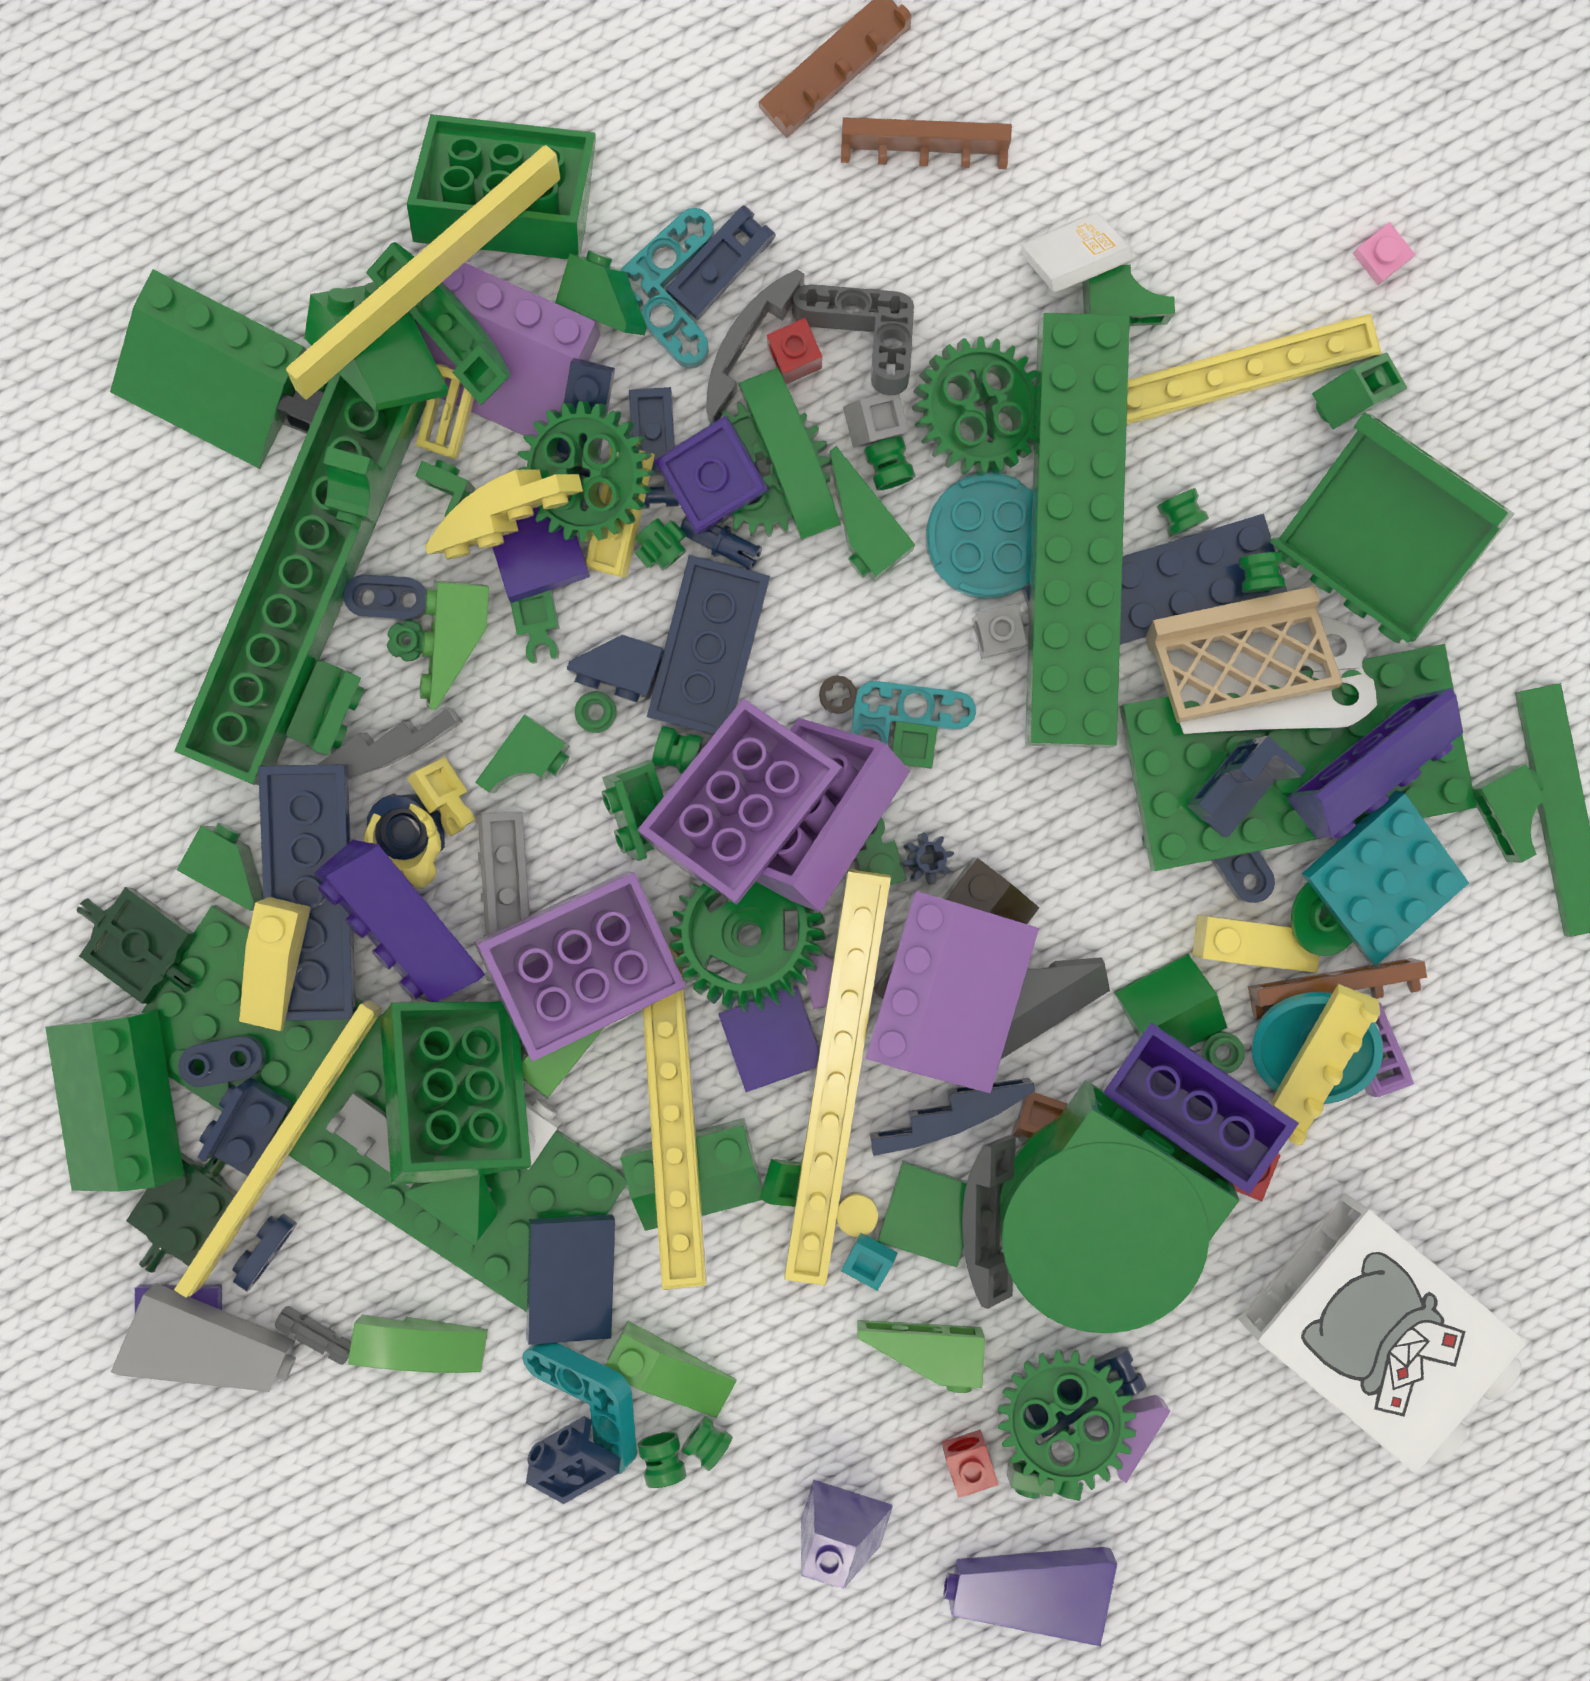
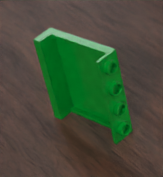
M1364 412L1354 425V428L1358 431L1280 537H1273L1270 543L1279 549L1278 552L1282 553L1283 562L1295 569L1301 565L1310 571L1312 576L1309 580L1327 593H1331L1334 589L1346 598L1343 603L1344 606L1361 618H1365L1368 614L1381 623L1378 630L1384 636L1398 644L1402 639L1407 643L1413 642L1419 637L1515 513L1374 415Z

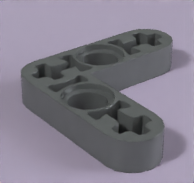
M814 284L801 286L794 292L792 315L796 322L806 318L809 327L874 332L871 385L876 391L885 395H897L907 389L911 369L914 303L908 295L897 291ZM855 305L861 307L863 311L849 313L843 310V307ZM893 338L898 339L903 344L899 347H889L883 344L882 341ZM887 363L895 364L894 375H887Z

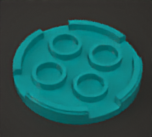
M987 472L983 476L973 474L964 477L950 486L934 504L926 527L927 553L933 568L940 578L954 590L978 599L1006 597L1030 583L1033 492L1014 477Z

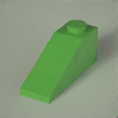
M857 1320L859 1340L940 1386H947V1390L956 1393H968L972 1391V1388H982L985 1336L981 1327Z
M630 1321L626 1322L605 1363V1366L620 1373L629 1385L643 1392L715 1418L718 1417L737 1381L734 1377Z

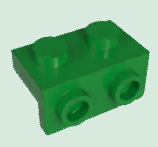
M317 660L286 731L287 737L309 745L312 750L327 756L332 747L335 749L340 748L348 728L342 722L348 709L356 710L364 688L359 686L361 677L325 661Z
M649 760L602 777L606 790L602 791V799L609 814H614L619 828L614 830L617 845L623 854L627 853L628 856L637 861L646 859V852L654 849L638 832V829L664 797L654 763Z

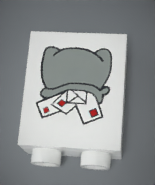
M1346 1193L1238 1319L1258 1342L1415 1474L1428 1461L1438 1465L1450 1459L1457 1452L1466 1436V1426L1461 1421L1483 1396L1488 1400H1493L1505 1394L1513 1386L1521 1371V1362L1516 1357L1528 1344L1369 1208Z

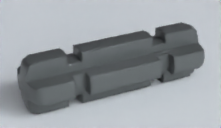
M286 1306L281 1311L275 1322L276 1329L287 1335L290 1332L294 1333L295 1340L322 1355L326 1351L330 1354L328 1358L340 1365H343L349 1359L351 1347L349 1339L342 1335L339 1339L334 1337L336 1332L308 1316L305 1319L301 1318L300 1315L302 1313L290 1306Z

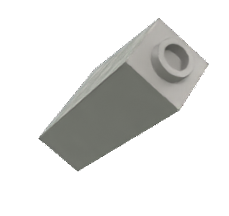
M156 1283L143 1294L111 1373L119 1376L270 1392L279 1379L286 1381L296 1360L295 1356L290 1355L295 1340L189 1296L185 1298L178 1292Z

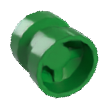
M903 436L881 440L863 450L867 463L874 468L873 482L877 491L900 486L916 477L912 464L908 463L904 456L906 445Z
M662 726L651 761L654 763V766L663 769L667 766L675 767L680 774H683L700 753L703 737L694 734L687 736L679 735L675 729Z
M676 1432L653 1434L638 1442L640 1458L645 1460L646 1469L643 1474L648 1488L671 1486L686 1478L685 1464L678 1456L680 1441Z

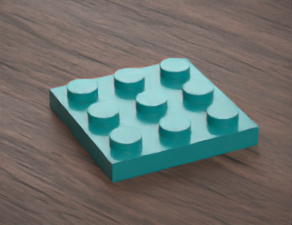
M1395 790L1388 796L1389 800L1384 805L1369 813L1350 832L1344 835L1301 873L1366 960L1375 966L1469 884L1406 794Z

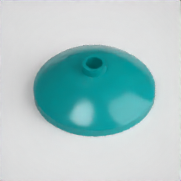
M1309 992L1291 996L1271 1007L1258 1022L1252 1038V1057L1260 1077L1275 1092L1329 1001L1331 993ZM1376 1022L1370 1024L1362 1038L1361 1048L1358 1052L1353 1053L1342 1071V1080L1338 1085H1334L1323 1104L1339 1102L1356 1095L1367 1087L1377 1075L1383 1059V1042Z

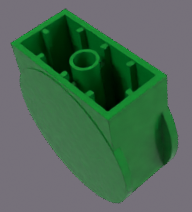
M1085 1080L1059 1118L1031 1135L1015 1153V1177L1003 1182L1000 1191L1002 1247L1007 1269L1013 1282L1026 1300L1039 1312L1059 1324L1076 1330L1092 1333L1126 1332L1144 1327L1163 1318L1184 1301L1198 1282L1204 1269L1209 1241L1240 1200L1232 1182L1106 1096L1102 1089Z

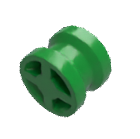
M1196 488L1178 494L1157 506L1159 513L1166 516L1168 520L1167 531L1170 537L1194 528L1209 519L1206 511L1199 508L1197 503L1199 495Z
M1267 552L1239 558V567L1245 572L1242 592L1256 593L1286 587L1285 578L1280 575L1279 565L1283 562L1282 553Z
M704 1416L687 1437L681 1451L687 1456L694 1455L701 1462V1467L710 1471L728 1449L733 1436L727 1431H718L713 1425V1420Z

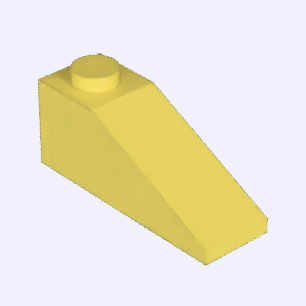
M271 897L255 903L245 949L240 1022L277 1031L283 1030L311 907Z
M1197 915L1192 956L1246 965L1318 972L1320 956L1309 953L1299 945L1294 937L1292 927Z

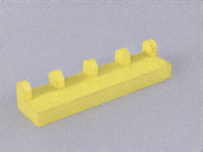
M1340 984L1335 988L1270 1101L1275 1107L1299 1122L1288 1138L1293 1144L1303 1145L1307 1138V1130L1315 1117H1319L1324 1110L1323 1103L1334 1085H1338L1342 1080V1071L1353 1053L1358 1052L1361 1048L1364 1034L1370 1024L1376 1022L1380 1016L1378 999Z

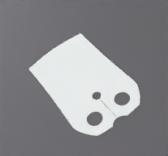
M1319 615L1326 635H1338L1346 643L1347 649L1345 653L1334 657L1340 676L1348 670H1357L1361 673V675L1341 678L1343 683L1351 684L1357 689L1359 699L1355 704L1350 706L1338 704L1332 697L1331 689L1180 722L1183 733L1342 728L1355 724L1377 706L1374 680L1369 678L1362 668V661L1367 656L1358 630L1344 622ZM1308 622L1291 625L1286 633L1307 646L1313 639ZM1280 627V628H1276V629L1282 631L1284 627ZM1262 632L1250 634L1246 641L1247 644L1267 655L1276 642L1275 639ZM1243 635V636H1238V637H1236V638L1242 640V638L1244 637V635ZM1219 640L1211 642L1206 652L1228 664L1236 648ZM1280 643L1272 657L1295 669L1303 655ZM1204 644L1196 645V647L1201 649ZM1315 644L1314 647H1313V649L1316 650V651H1318V650H1317V647H1316V644ZM1181 649L1167 652L1171 664L1185 672L1189 670L1196 658ZM1240 651L1232 666L1255 678L1263 663ZM1307 657L1302 666H1308L1313 671H1317L1313 672L1312 677L1319 680L1327 678L1324 667ZM1200 660L1191 675L1214 687L1222 672ZM1266 666L1258 681L1267 686L1275 685L1283 688L1289 678ZM1226 674L1218 690L1225 694L1236 693L1242 697L1249 687ZM1176 678L1177 684L1179 686L1181 680ZM1293 681V683L1291 684V686L1297 685V684H1299V683ZM1187 683L1180 692L1183 703L1192 700L1203 705L1208 695ZM1254 689L1251 692V694L1259 693ZM1212 698V700L1210 701V703L1219 702V701H1217V700H1215V699Z

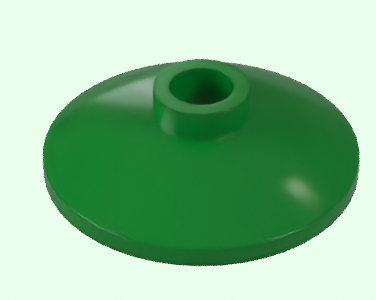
M1306 882L1298 892L1292 906L1291 927L1294 937L1299 945L1309 953L1318 956L1338 954L1345 950L1353 941L1310 884Z

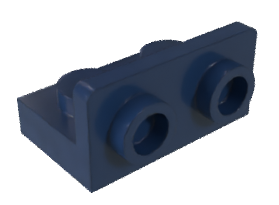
M251 1077L237 1087L231 1085L219 1103V1107L223 1109L217 1121L212 1120L200 1137L199 1142L204 1145L197 1158L206 1162L214 1156L248 1176L284 1122L294 1103Z
M583 1416L533 1445L527 1459L529 1465L526 1484L565 1504L619 1474L621 1458L605 1450L601 1445L589 1440L592 1420Z

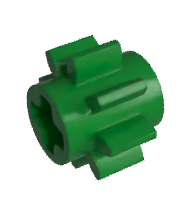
M657 518L635 537L636 541L642 546L635 554L647 568L650 567L651 569L657 564L664 571L686 552V549L680 543L686 537V534L674 521L670 520L664 525Z

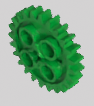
M979 336L973 342L972 348L967 339L963 338L957 343V351L950 344L942 350L943 358L935 355L929 361L932 369L925 368L920 373L919 377L926 384H919L913 393L922 397L923 400L916 402L912 406V410L923 413L924 417L914 425L915 428H927L929 432L921 440L922 444L932 441L937 444L932 453L933 457L939 456L943 452L948 455L945 467L949 468L957 461H960L961 474L969 472L973 465H975L978 476L986 474L989 466L993 473L998 474L1004 470V463L1009 468H1012L1019 463L1018 456L1025 458L1032 452L1028 444L1034 445L1035 430L1033 429H1035L1036 386L1033 385L1032 380L1036 378V370L1030 372L1024 370L1029 359L1027 356L1018 361L1013 359L1015 346L1012 345L1003 353L1000 352V340L997 338L988 348L985 346L983 336ZM968 371L973 372L975 377L974 381L972 377L968 374ZM987 373L995 374L999 378L1001 383L1000 390L993 389L988 384ZM948 383L956 384L961 389L962 400L953 399L949 395ZM976 402L978 405L984 404L986 411L984 412L980 408L976 409L974 403ZM999 413L1006 414L1011 419V431L1005 430L1000 425L998 420ZM961 423L967 424L972 428L974 432L973 441L965 440L961 436L959 431ZM987 434L992 438V443L987 441Z
M579 401L576 410L572 403L562 404V415L556 409L546 411L549 424L543 420H535L533 424L539 434L524 435L523 438L531 446V449L528 451H518L517 455L527 461V467H521L516 470H540L542 479L555 474H579L583 491L571 495V500L564 506L552 509H543V505L538 506L540 511L535 520L540 522L550 518L549 532L551 533L558 532L564 527V539L566 540L573 539L577 532L581 542L591 541L593 533L598 541L607 539L608 529L614 535L623 532L620 520L626 524L634 523L636 519L631 512V508L642 510L646 507L643 501L638 498L639 494L652 492L649 486L642 483L643 477L654 475L653 470L643 468L642 462L648 460L652 455L648 452L639 453L637 448L644 442L645 437H631L629 434L633 430L635 423L630 421L619 425L621 411L613 410L606 416V404L603 403L595 404L592 412L589 401ZM583 433L587 435L585 444L581 439ZM562 439L568 442L571 449L570 457L567 461L561 459L558 454V444ZM603 439L609 442L612 449L611 457L607 462L603 461L598 454V445ZM580 467L590 469V477L580 475ZM602 483H606L612 490L613 496L609 505L604 504L599 498L598 492ZM584 500L588 505L587 510H584L582 506Z
M741 402L737 403L738 415L735 417L725 410L722 411L723 417L725 415L729 417L755 464L757 461L763 460L766 465H771V460L756 423L754 424L750 412H747ZM803 413L800 415V417L805 426L807 421V414ZM816 425L806 429L821 469L830 466L831 459L829 457L818 456L819 453L827 448V442L813 441L819 433V427ZM773 465L769 467L770 475L763 477L770 491L762 495V498L756 504L746 505L720 521L721 523L732 516L734 518V531L737 532L746 523L749 524L750 536L752 537L755 536L758 526H764L768 537L772 536L773 525L779 524L785 534L788 533V520L792 519V516L786 504L783 490L778 483ZM823 472L826 483H829L830 475Z
M1057 1349L1053 1362H1050L1045 1353L1042 1352L1039 1354L1040 1367L1037 1368L1027 1360L1023 1364L1027 1376L1024 1377L1016 1372L1011 1376L1018 1388L1005 1387L1002 1391L1011 1400V1403H1004L998 1406V1411L1009 1416V1419L997 1425L998 1429L1010 1431L1011 1434L1002 1442V1446H1015L1017 1451L1012 1456L1011 1463L1024 1460L1027 1464L1022 1475L1026 1477L1034 1470L1039 1473L1038 1486L1040 1487L1048 1478L1054 1479V1489L1058 1493L1064 1481L1069 1482L1073 1494L1077 1493L1081 1480H1084L1090 1490H1093L1096 1486V1474L1106 1482L1110 1481L1111 1475L1107 1467L1108 1465L1119 1470L1123 1468L1124 1464L1117 1455L1118 1452L1123 1454H1131L1132 1447L1123 1441V1438L1136 1437L1137 1432L1134 1428L1125 1425L1127 1421H1131L1137 1416L1135 1411L1124 1410L1123 1407L1132 1400V1395L1118 1394L1117 1390L1124 1380L1121 1377L1110 1382L1107 1376L1111 1366L1108 1364L1100 1371L1095 1369V1355H1092L1084 1364L1080 1362L1079 1350L1076 1349L1070 1360H1065L1062 1350ZM1065 1379L1076 1380L1082 1387V1397L1076 1401L1064 1398L1060 1392V1383ZM1091 1397L1098 1399L1096 1405L1087 1409L1076 1418L1073 1424L1074 1430L1066 1425L1044 1443L1039 1444L1036 1442V1437L1057 1424L1061 1417L1059 1411L1062 1410L1065 1415H1069ZM1031 1404L1042 1405L1048 1413V1422L1043 1425L1031 1423L1026 1415L1027 1406ZM1092 1415L1103 1417L1109 1425V1432L1102 1437L1091 1435L1085 1425L1086 1419ZM1058 1440L1068 1442L1074 1449V1457L1069 1461L1058 1460L1052 1453V1444Z

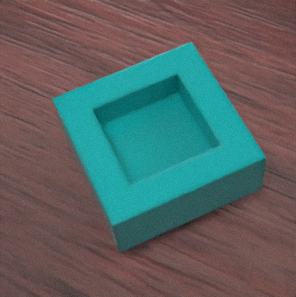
M860 1233L841 1272L878 1291L891 1269L898 1252Z

